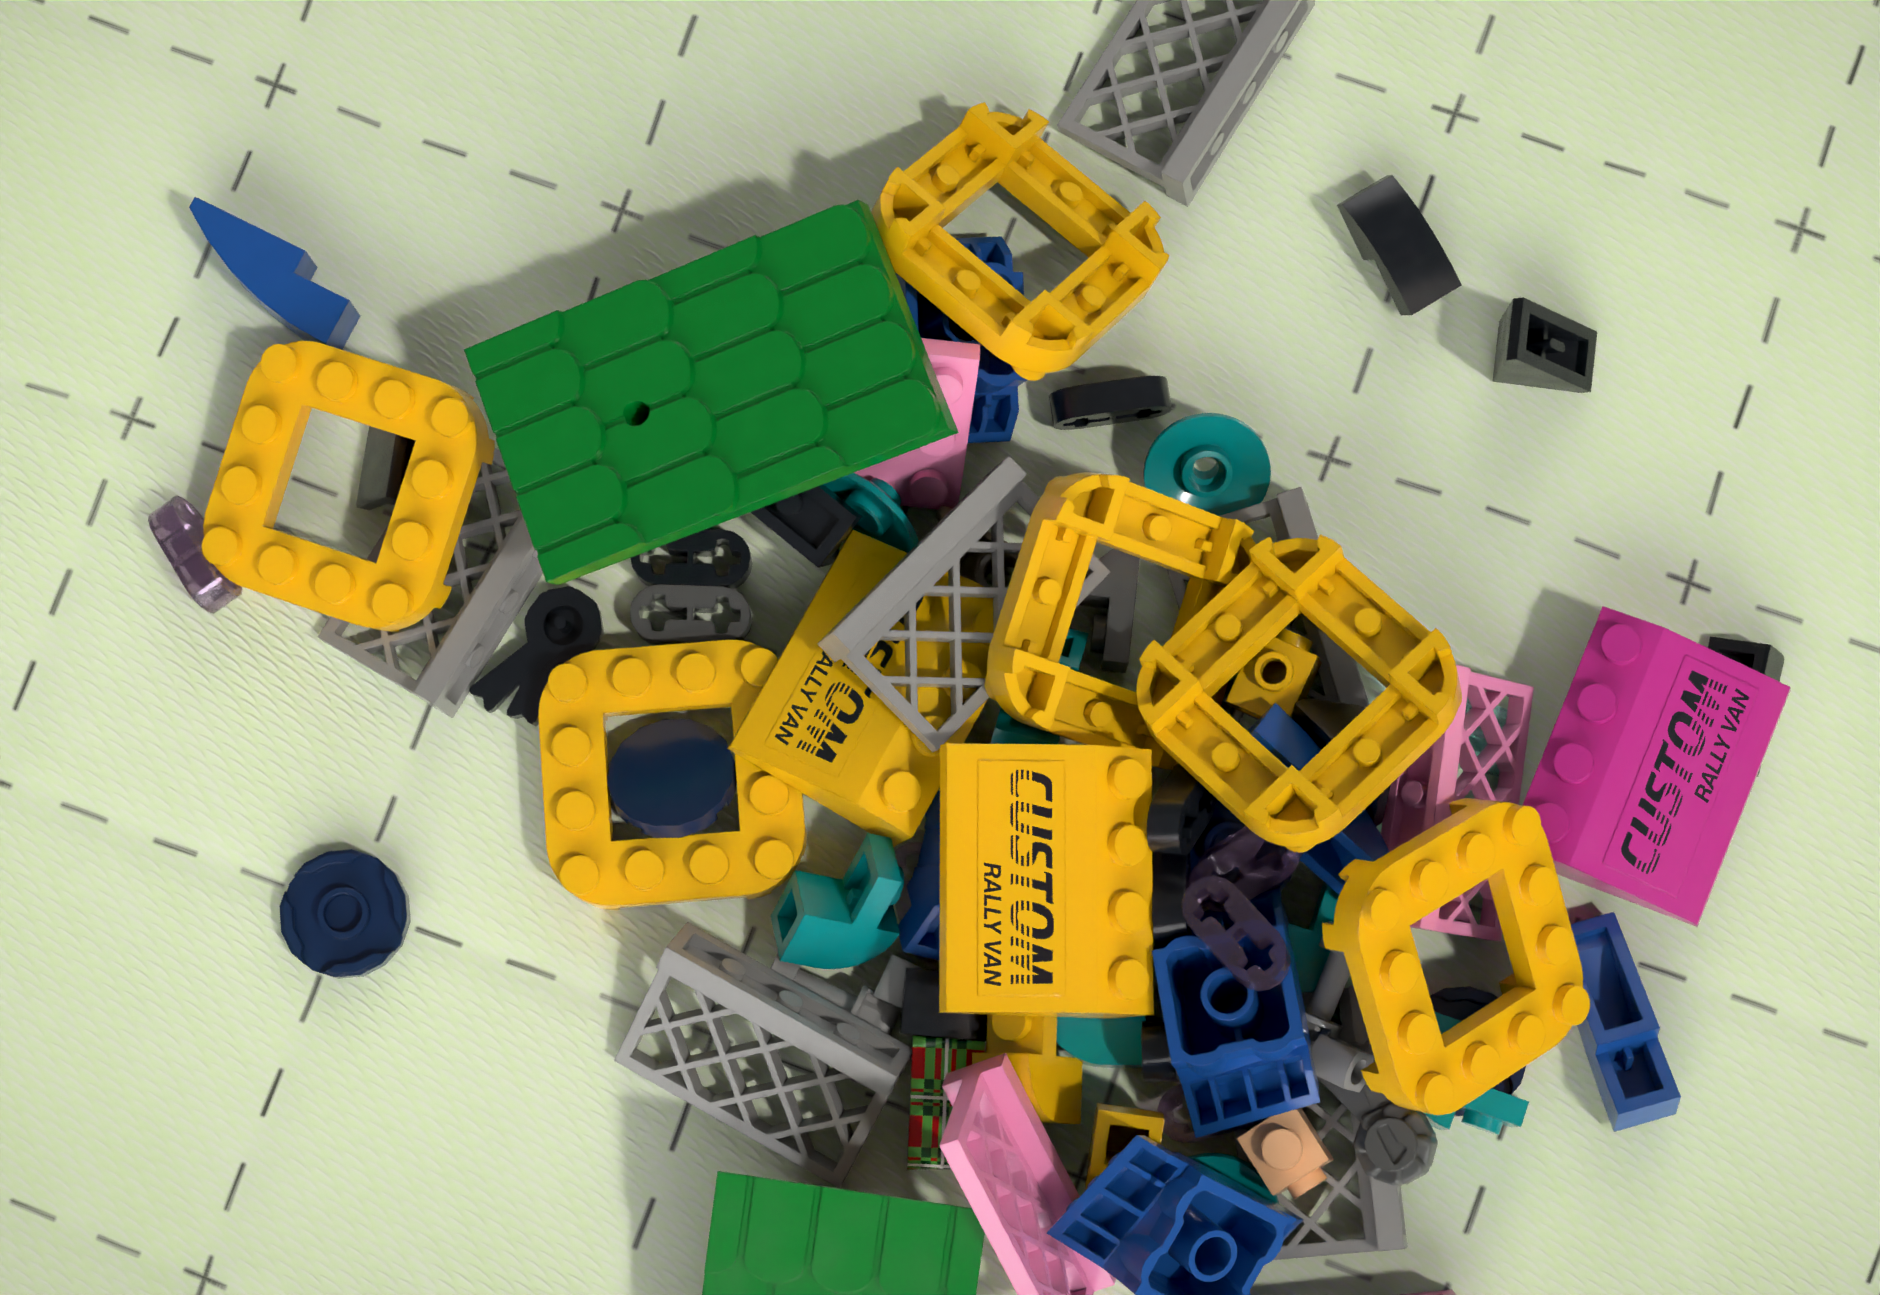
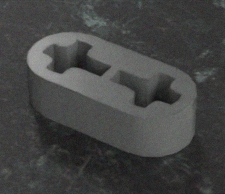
M662 584L648 586L636 595L630 608V618L633 627L643 640L653 645L717 640L743 641L750 632L752 625L751 610L744 596L734 589L720 586ZM663 599L666 601L669 611L687 613V620L670 619L665 621L663 631H654L651 621L642 618L644 611L654 610L656 600ZM719 602H729L732 613L741 614L739 622L729 623L727 633L720 634L717 633L713 622L696 620V613H715L718 610Z

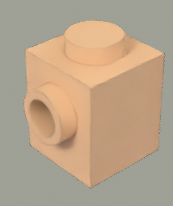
M1302 1108L1271 1116L1237 1138L1273 1196L1288 1190L1293 1199L1298 1198L1327 1179L1321 1168L1334 1160Z

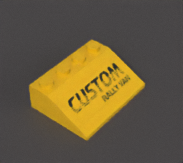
M852 530L727 749L870 834L891 838L894 847L914 836L940 788V748L932 752L841 659L834 662L817 644L907 554L902 550ZM948 571L933 586H948ZM960 576V586L984 587L977 582ZM923 596L916 603V631L949 632L948 597ZM960 597L961 632L994 633L993 598ZM904 616L890 630H904ZM879 640L864 655L883 676H905V641ZM917 641V677L950 678L949 642ZM961 642L962 678H985L990 643ZM893 686L906 699V687ZM917 687L918 712L937 730L951 716V688ZM962 688L963 702L977 688ZM987 700L944 744L965 742Z
M946 743L940 745L939 1013L1102 1019L1154 1015L1152 955L1153 871L1152 851L1147 840V819L1152 802V749L1065 744Z

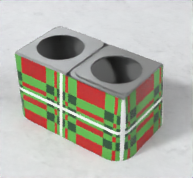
M922 1035L912 1036L907 1170L951 1169L939 1146L953 1108L942 1085L947 1073L972 1065V1053H986L987 1042Z

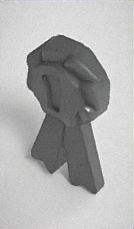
M1369 1038L1364 1044L1348 1042V1044L1373 1055ZM1317 1076L1361 1122L1353 1142V1147L1367 1175L1390 1185L1402 1186L1413 1182L1429 1172L1434 1160L1438 1140L1423 1112L1399 1107L1388 1100L1383 1093L1371 1091L1367 1084L1364 1085L1360 1092L1343 1089Z

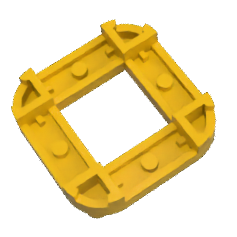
M984 102L968 109L958 128L906 170L902 171L899 167L895 168L882 189L871 213L895 273L992 354L1010 364L1020 377L1037 381L1042 379L1046 373L1060 371L1071 366L1146 296L1170 255L1164 253L1162 241L1155 229L1161 217L1154 208L1144 201L1130 213L1040 138L1049 123L1047 119L1028 109L1023 119L1007 113L989 112L988 106ZM997 182L1088 257L1085 262L1050 293L1044 290L1033 301L1028 300L943 229V227Z
M296 341L285 345L274 344L268 347L262 354L260 362L252 371L245 386L206 508L203 523L204 538L201 546L205 559L214 564L228 580L239 586L362 627L398 632L399 629L419 622L434 608L441 609L452 589L451 586L443 583L482 462L492 465L495 441L489 439L486 421L481 410L473 401L474 397L462 389L437 379L314 341ZM312 408L415 440L377 562L357 557L274 528Z
M1081 472L1055 477L1047 484L1043 495L1033 509L988 651L987 674L984 683L986 693L992 700L997 701L1009 716L1025 725L1084 745L1152 749V766L1172 770L1178 762L1151 736L1139 711L1136 692L1071 670V667L1058 663L1096 542L1190 577L1171 635L1172 637L1252 562L1248 550L1256 545L1251 537L1255 531L1237 519L1217 516L1129 482L1130 478L1125 476ZM1228 682L1211 697L1220 707Z
M1321 534L1318 540L1292 538L1275 543L1268 537L1248 550L1252 562L1163 646L1155 640L1147 646L1139 659L1142 667L1136 686L1138 708L1154 740L1257 836L1273 844L1285 846L1290 851L1299 853L1312 849L1316 844L1331 839L1345 829L1444 734L1453 722L1462 702V692L1451 647L1443 634L1437 628L1430 632L1344 557L1341 545ZM1302 613L1382 683L1386 689L1298 771L1293 765L1287 768L1211 697L1294 618Z
M717 640L605 649L577 655L564 664L556 666L551 671L548 682L542 692L538 710L546 848L551 868L567 891L597 908L620 910L622 907L734 898L756 899L771 894V891L782 885L793 874L802 856H804L807 843L803 793L736 753L735 767L740 831L694 834L682 838H645L613 841L611 798L607 785L609 767L606 721L608 717L731 707L734 738L778 660L772 651L742 640Z
M1471 798L1453 801L1449 803L1452 815L1375 861L1354 859L1338 874L1346 882L1338 897L1334 923H1322L1325 949L1344 952L1375 1058V1062L1361 1070L1363 1078L1371 1091L1383 1093L1388 1100L1399 1107L1433 1115H1445L1455 1112L1555 1047L1567 1035L1572 1025L1581 1024L1589 1013L1590 998L1587 991L1583 988L1582 965L1549 843L1541 826L1539 813L1531 806ZM1488 879L1514 973L1499 982L1502 996L1441 1034L1410 925Z

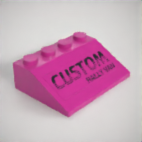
M1602 606L1523 802V805L1531 806L1539 813L1541 826L1549 843L1556 873L1698 927L1791 687L1665 627Z

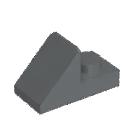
M1113 548L1099 559L1110 573L1079 605L1107 608L1106 615L1094 614L1090 652L1102 653L1100 670L1126 673L1130 656L1140 558Z

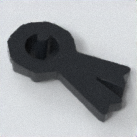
M571 586L542 592L531 605L524 619L528 642L470 687L469 692L473 696L483 698L484 708L488 713L495 712L520 686L507 709V716L514 719L524 717L528 723L537 726L539 724L538 710L540 698L551 671L556 666L564 664L577 655L594 651L604 635L601 611L593 599Z

